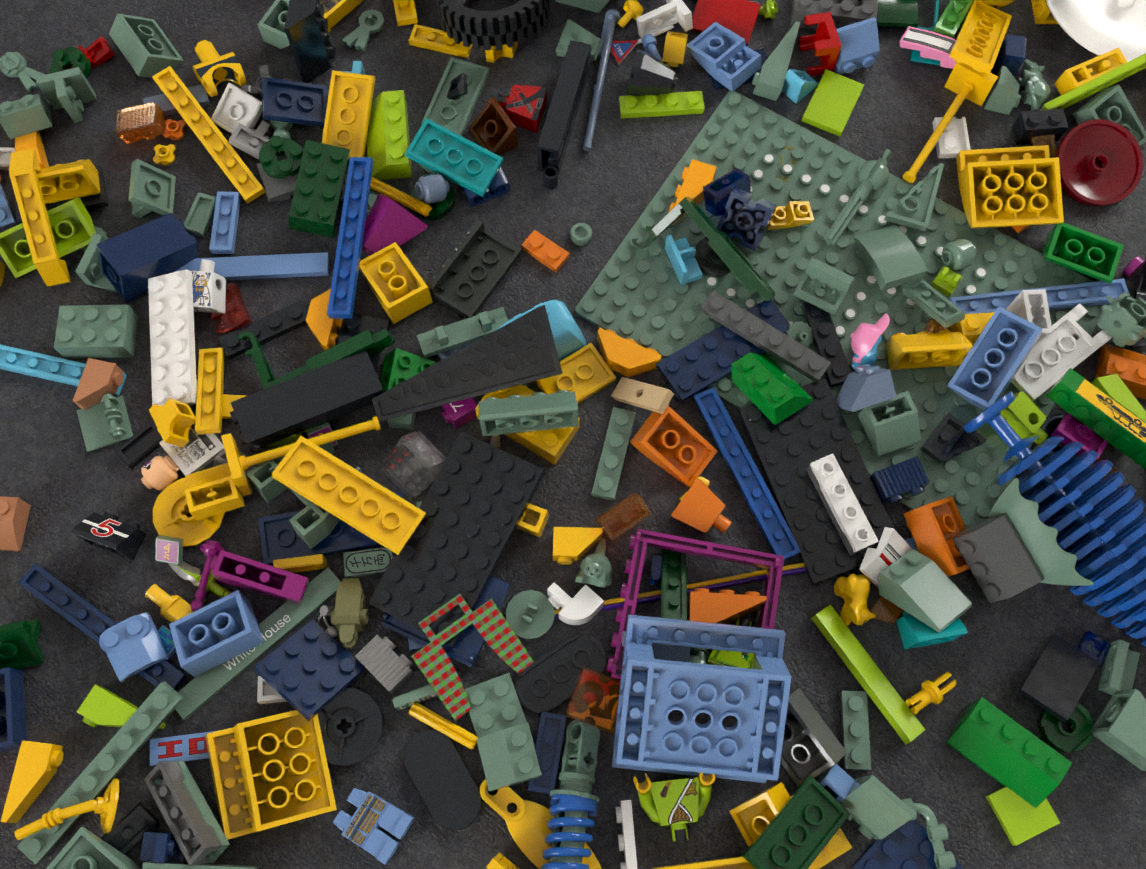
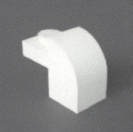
M555 583L547 589L548 601L556 609L562 608L559 612V619L570 625H581L589 622L604 607V600L586 584L573 598Z

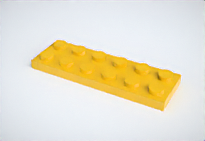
M974 0L949 57L959 64L965 63L979 73L989 74L996 61L1012 16L983 2Z
M303 436L298 438L272 472V477L397 555L401 553L426 515L421 509Z

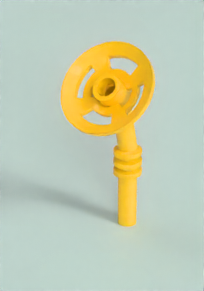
M114 778L111 781L103 797H97L96 800L92 799L62 809L55 808L43 814L42 818L15 830L16 839L21 840L44 828L51 829L63 823L67 818L90 811L100 814L102 830L104 834H109L117 810L119 780Z

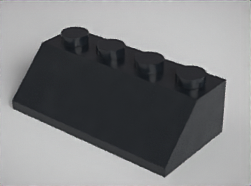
M290 0L284 29L302 81L309 83L331 68L332 60L336 58V48L332 46V34L328 32V20L324 18L323 4H320L319 0Z

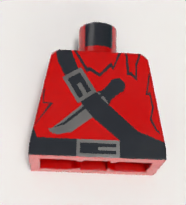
M512 86L510 96L498 94L497 102L505 109V113L514 125L535 133L538 132L547 103V87Z

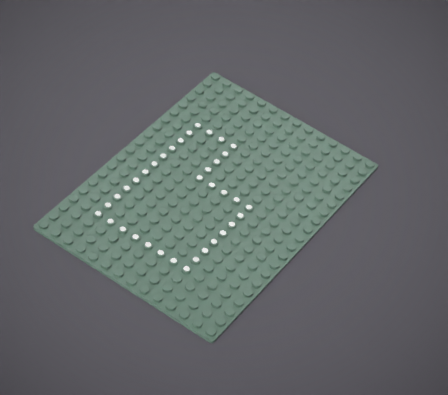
M729 91L578 303L575 312L604 330L610 329L624 339H633L644 348L655 349L662 355V361L722 325L700 311L701 306L713 290L745 310L764 301L757 291L751 295L732 271L722 277H712L702 272V279L684 285L680 284L665 250L666 237L672 235L674 241L686 237L690 247L695 248L697 243L706 237L688 214L666 229L648 247L640 249L634 246L632 239H638L643 244L650 237L649 232L646 231V226L654 228L668 214L671 203H676L677 197H675L677 186L678 184H683L684 180L681 179L685 166L689 167L692 159L717 167L708 197L698 204V207L716 228L720 218L726 212L729 213L725 206L731 192L736 188L753 194L752 201L758 202L762 198L777 206H786L789 201H809L814 218L812 223L777 230H767V227L762 226V228L766 229V233L756 251L739 245L740 238L734 236L731 240L774 290L775 296L771 300L790 325L795 321L807 323L801 308L802 304L806 301L793 294L812 257L854 277L835 315L830 313L851 372L855 371L852 368V359L855 353L851 347L850 335L854 333L861 323L875 324L885 313L888 314L890 322L887 329L881 334L882 340L877 346V359L873 365L880 366V368L889 369L885 345L892 335L896 333L910 335L921 331H927L928 333H938L942 330L951 331V326L944 328L903 294V287L911 283L881 291L875 276H870L853 239L855 236L896 225L909 238L925 263L928 272L923 280L931 285L942 267L945 266L941 258L945 244L959 239L971 241L977 250L975 261L969 267L952 270L963 278L950 297L942 294L947 299L1095 281L1070 268L1044 259L1042 253L993 227L971 228L964 212L938 198H935L929 225L925 232L885 221L884 218L887 212L891 211L914 187L889 173L888 182L884 187L879 190H871L836 244L828 245L823 238L860 185L858 173L862 165L867 161L740 93ZM1103 305L1085 306L1084 308L1088 313L1077 322L1090 336L1097 325L1100 313L1103 311L1101 308ZM1073 308L1049 310L1051 325L1055 324ZM813 342L812 344H810L809 349L817 353ZM769 353L763 354L769 356L800 387L814 382ZM958 366L890 370L896 395L908 391L916 406L919 416L921 442L877 457L858 417L862 409L855 412L840 409L869 475L871 476L875 471L918 457L930 483L924 488L925 491L913 497L910 493L904 495V499L899 501L900 504L914 510L952 496L965 527L987 520L1001 493L1015 478L1014 476L1006 483L998 486L999 475L1017 461L1018 457L1014 455L1003 462L1009 447L990 424L985 423L975 430L987 439L982 445L939 464L920 449L945 415L949 412L967 424L983 412V410L970 404L947 387L958 370ZM731 374L705 389L708 390L715 387L721 399L738 409L754 404L732 382ZM1011 382L1002 397L1010 391L1013 395L1020 391ZM843 385L830 387L835 399ZM1052 387L1033 401L1046 418L1055 403L1046 396Z

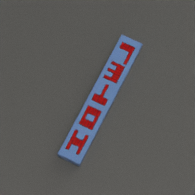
M211 732L150 739V766H156L160 761L190 762L209 759L205 735Z

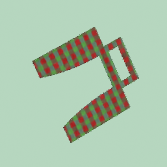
M458 594L418 623L430 640V643L411 657L455 721L471 710L462 682L441 646L473 623L488 645L518 674L534 663L492 599L472 612L461 594ZM459 604L465 615L435 636L429 624Z

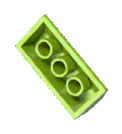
M404 90L381 92L372 100L366 141L367 157H372L374 162L372 177L377 180L412 177L411 159L405 157V152L410 146Z
M79 197L47 211L59 258L88 245L93 234H96L91 216ZM23 223L0 233V254L15 278L37 269L33 263Z

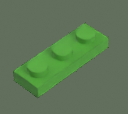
M950 0L933 32L953 38L974 0Z

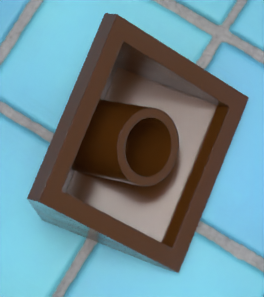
M491 97L468 129L481 147L500 156L518 146L517 128L495 97Z

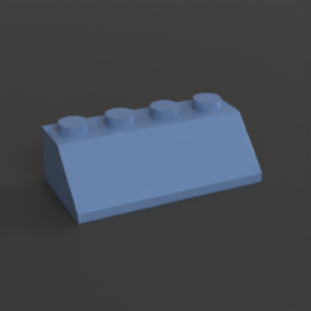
M998 306L947 387L970 404L984 411L1002 397L1041 337L1042 328Z

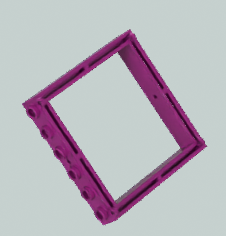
M637 529V534L631 535L629 549H633L632 559L627 558L625 573L629 574L628 583L622 584L620 597L625 598L623 608L618 607L616 622H620L619 632L613 633L611 647H616L614 657L609 656L607 672H611L610 678L621 680L625 646H622V631H626L628 615L635 614L647 546L767 569L763 596H767V600L761 606L758 628L774 629L785 556Z

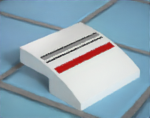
M885 527L877 549L867 548L859 570L879 588L880 572L912 548L894 528Z

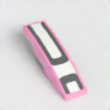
M908 26L900 40L901 48L920 51V57L940 60L941 67L953 69L956 64L953 58L949 57L956 41L955 39L932 31Z

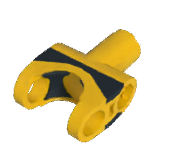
M207 40L198 42L195 52L202 63L193 65V70L198 82L210 97L218 95L216 86L222 81H233L240 86L247 85L241 64L233 52L220 56L211 42Z

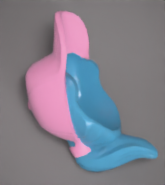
M885 313L875 324L861 323L854 333L850 335L851 347L855 353L852 359V368L857 371L856 367L870 364L873 367L876 362L877 346L882 340L881 334L887 329L890 322L888 314Z

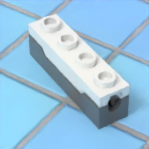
M832 453L812 462L806 471L849 555L853 556L866 550L868 547H873L879 541L834 454Z

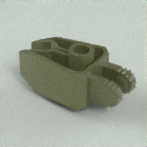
M343 578L337 588L335 610L331 611V624L335 625L339 631V640L343 647L349 650L357 646L358 631H364L365 624H368V609H365L366 597L359 578Z

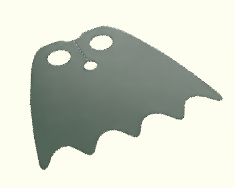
M1015 478L1000 495L987 520L1007 514L1044 577L1040 583L1071 586L1094 585L1091 580L1082 577L1076 571L1077 556L1060 548L1056 541L1058 530L1041 522L1038 517V503L1021 496L1019 480Z

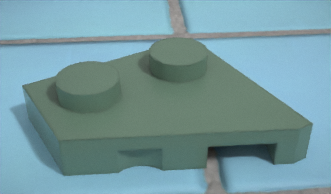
M567 20L556 48L557 56L565 57L570 40L590 44L591 56L589 60L596 61L602 45L600 38L572 20Z

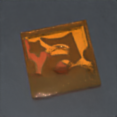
M582 667L565 715L614 734L621 681Z

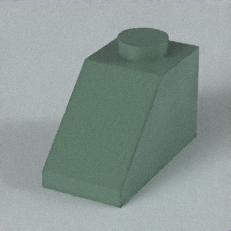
M1002 66L997 74L998 78L986 98L984 109L1009 115L1013 107L1017 108L1020 102L1021 95L1018 94L1020 85L1008 68Z

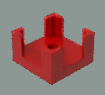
M831 13L807 15L804 20L805 24L819 25L816 34L801 36L798 45L800 51L815 49V56H819L821 65L807 67V73L810 76L824 74L825 70L833 72L842 45Z

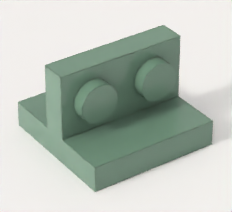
M79 67L36 77L37 85L55 110L65 108L74 123L83 121V103L97 100L96 93Z
M139 159L134 160L131 167L128 201L133 206L132 215L141 218L151 211L163 216L169 213L173 214L176 176Z
M812 257L793 295L835 315L854 277Z

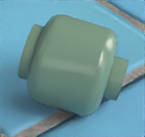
M959 239L945 244L941 258L945 266L950 270H959L969 267L974 263L977 250L971 241Z

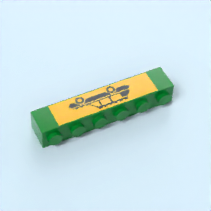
M1069 368L1046 396L1146 470V423L1073 369Z

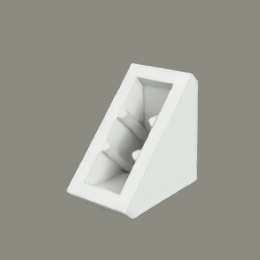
M1046 289L1023 290L1006 308V310L1041 327L1042 334L1053 333Z

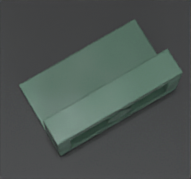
M1117 640L1108 644L1098 687L1099 691L1113 695L1116 691L1131 690L1133 688L1140 653L1129 650L1130 643Z

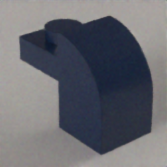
M144 832L140 860L158 863L184 862L185 856L172 833Z

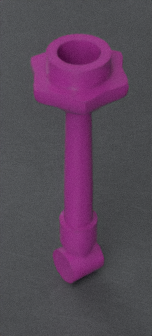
M208 540L206 544L204 543L200 547V550L204 552L207 558L198 590L195 593V601L193 600L191 603V610L193 611L204 607L203 600H205L206 596L205 590L210 574L211 562L215 555L218 556L221 550L224 551V548L220 547L221 543Z

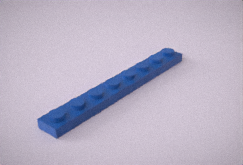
M350 157L327 311L329 318L352 319L374 163L372 157Z
M715 387L694 395L693 401L773 554L785 556L784 561L798 555L801 550Z

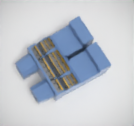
M354 788L347 801L358 807L356 812L351 816L341 810L333 823L343 831L341 835L386 865L401 842L379 827H382L401 840L406 835L415 817L372 792L368 791L366 793Z

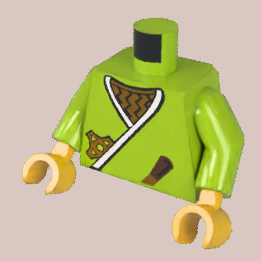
M646 773L644 774L646 779L643 783H638L635 776L633 782L638 790L640 805L653 822L659 823V826L671 825L673 841L689 840L686 823L698 822V818L704 815L710 801L715 774L703 775V773H699V778L652 783Z

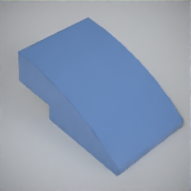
M714 22L686 45V49L714 79L732 92L762 68L761 55L748 48L744 38L717 22Z

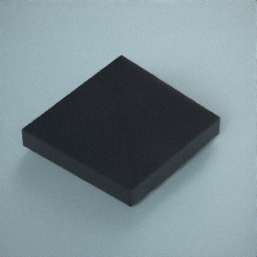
M462 73L451 80L447 94L449 100L468 94L466 74Z

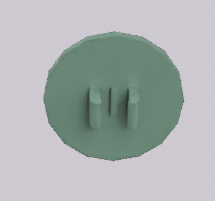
M534 590L522 591L515 595L508 603L506 620L514 633L520 638L529 640L540 638L553 625L555 617L554 607L548 601V597L541 592Z

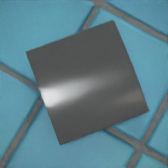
M284 155L277 157L278 161L287 159ZM258 163L256 168L268 201L290 200L291 195L295 191L298 174L292 177L291 175L284 176V179H276L267 175L262 169L261 164Z

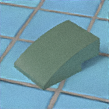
M896 225L853 238L870 276H875L881 291L921 280L928 272L925 263L912 242Z

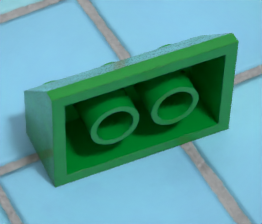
M1058 223L1049 232L1042 253L1046 260L1111 283L1124 245L1072 225Z
M748 353L731 364L732 382L774 425L813 402V398L767 355Z

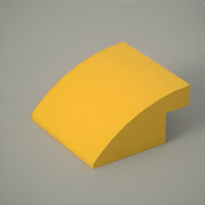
M1049 145L960 150L956 155L961 199L971 228L1064 223L1059 157L1050 158Z
M297 710L238 723L233 728L205 735L221 829L227 840L337 810L318 714L310 721H307Z

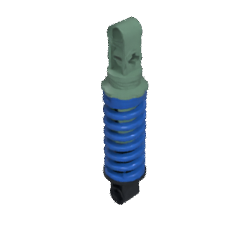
M573 720L567 727L562 771L559 774L560 788L550 791V805L552 806L549 808V813L554 818L547 822V828L553 833L545 836V843L551 848L543 851V858L549 863L542 865L541 869H589V865L583 864L582 859L583 857L591 856V850L584 848L585 842L593 841V836L586 834L587 827L593 828L595 826V821L588 819V813L589 816L596 817L597 803L600 800L599 797L592 794V786L595 785L596 780L594 774L597 765L600 730L596 726L579 720Z

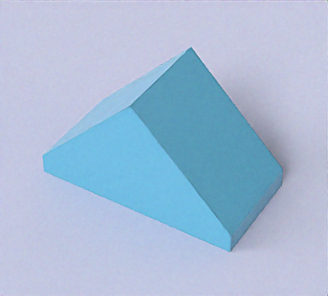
M789 69L786 73L782 92L797 104L812 92L819 83L805 71Z

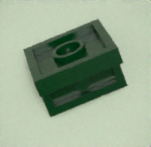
M39 619L22 620L0 626V669L10 667L18 670L44 662L45 656L37 643L42 627Z

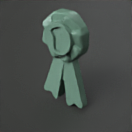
M374 9L363 12L359 17L360 26L342 39V43L348 45V48L355 44L356 50L365 52L370 34L381 31L385 24L381 12Z
M6 52L5 55L0 57V70L6 76L19 77L29 93L33 89H39L34 81H36V77L46 74L28 68L27 61L18 52Z

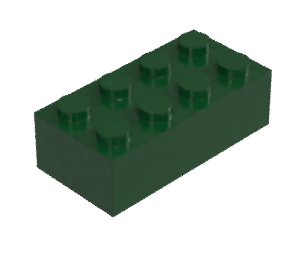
M306 140L289 213V229L334 237L349 166L350 149Z

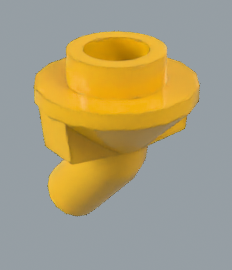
M627 0L623 7L626 13L617 23L624 28L632 18L636 20L643 13L642 5L637 0Z

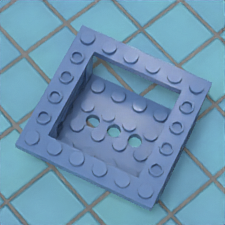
M628 615L612 767L699 776V773H703V775L715 774V778L766 783V780L778 781L792 677L782 659L786 634L784 630ZM652 643L755 653L753 669L654 659ZM673 710H679L683 713V717L679 721H671L668 715ZM700 713H707L710 715V720L706 724H699L695 721L696 716ZM726 716H735L737 718L736 724L732 727L724 726L722 721Z

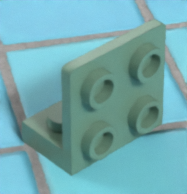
M94 233L77 267L76 273L87 285L117 293L101 270L96 244L105 241V238Z

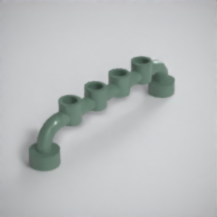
M911 798L901 799L916 814H921L925 817L927 835L933 845L934 861L937 869L955 868L956 861L951 851L945 852L943 840H948V831L945 824H938L934 812L928 806L922 803H913ZM915 815L911 820H916L917 815Z

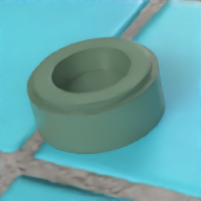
M585 223L575 224L570 231L571 241L578 246L587 245L592 239L591 227Z

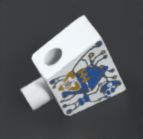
M202 259L200 270L191 271L194 312L225 313L226 280L224 277L214 273V261Z

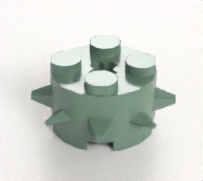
M1129 292L1121 293L1116 299L1106 295L1110 304L1101 307L1103 311L1097 320V325L1101 329L1106 330L1113 337L1114 343L1120 347L1135 345L1142 338L1146 339V301L1141 297H1138L1136 300L1129 297Z

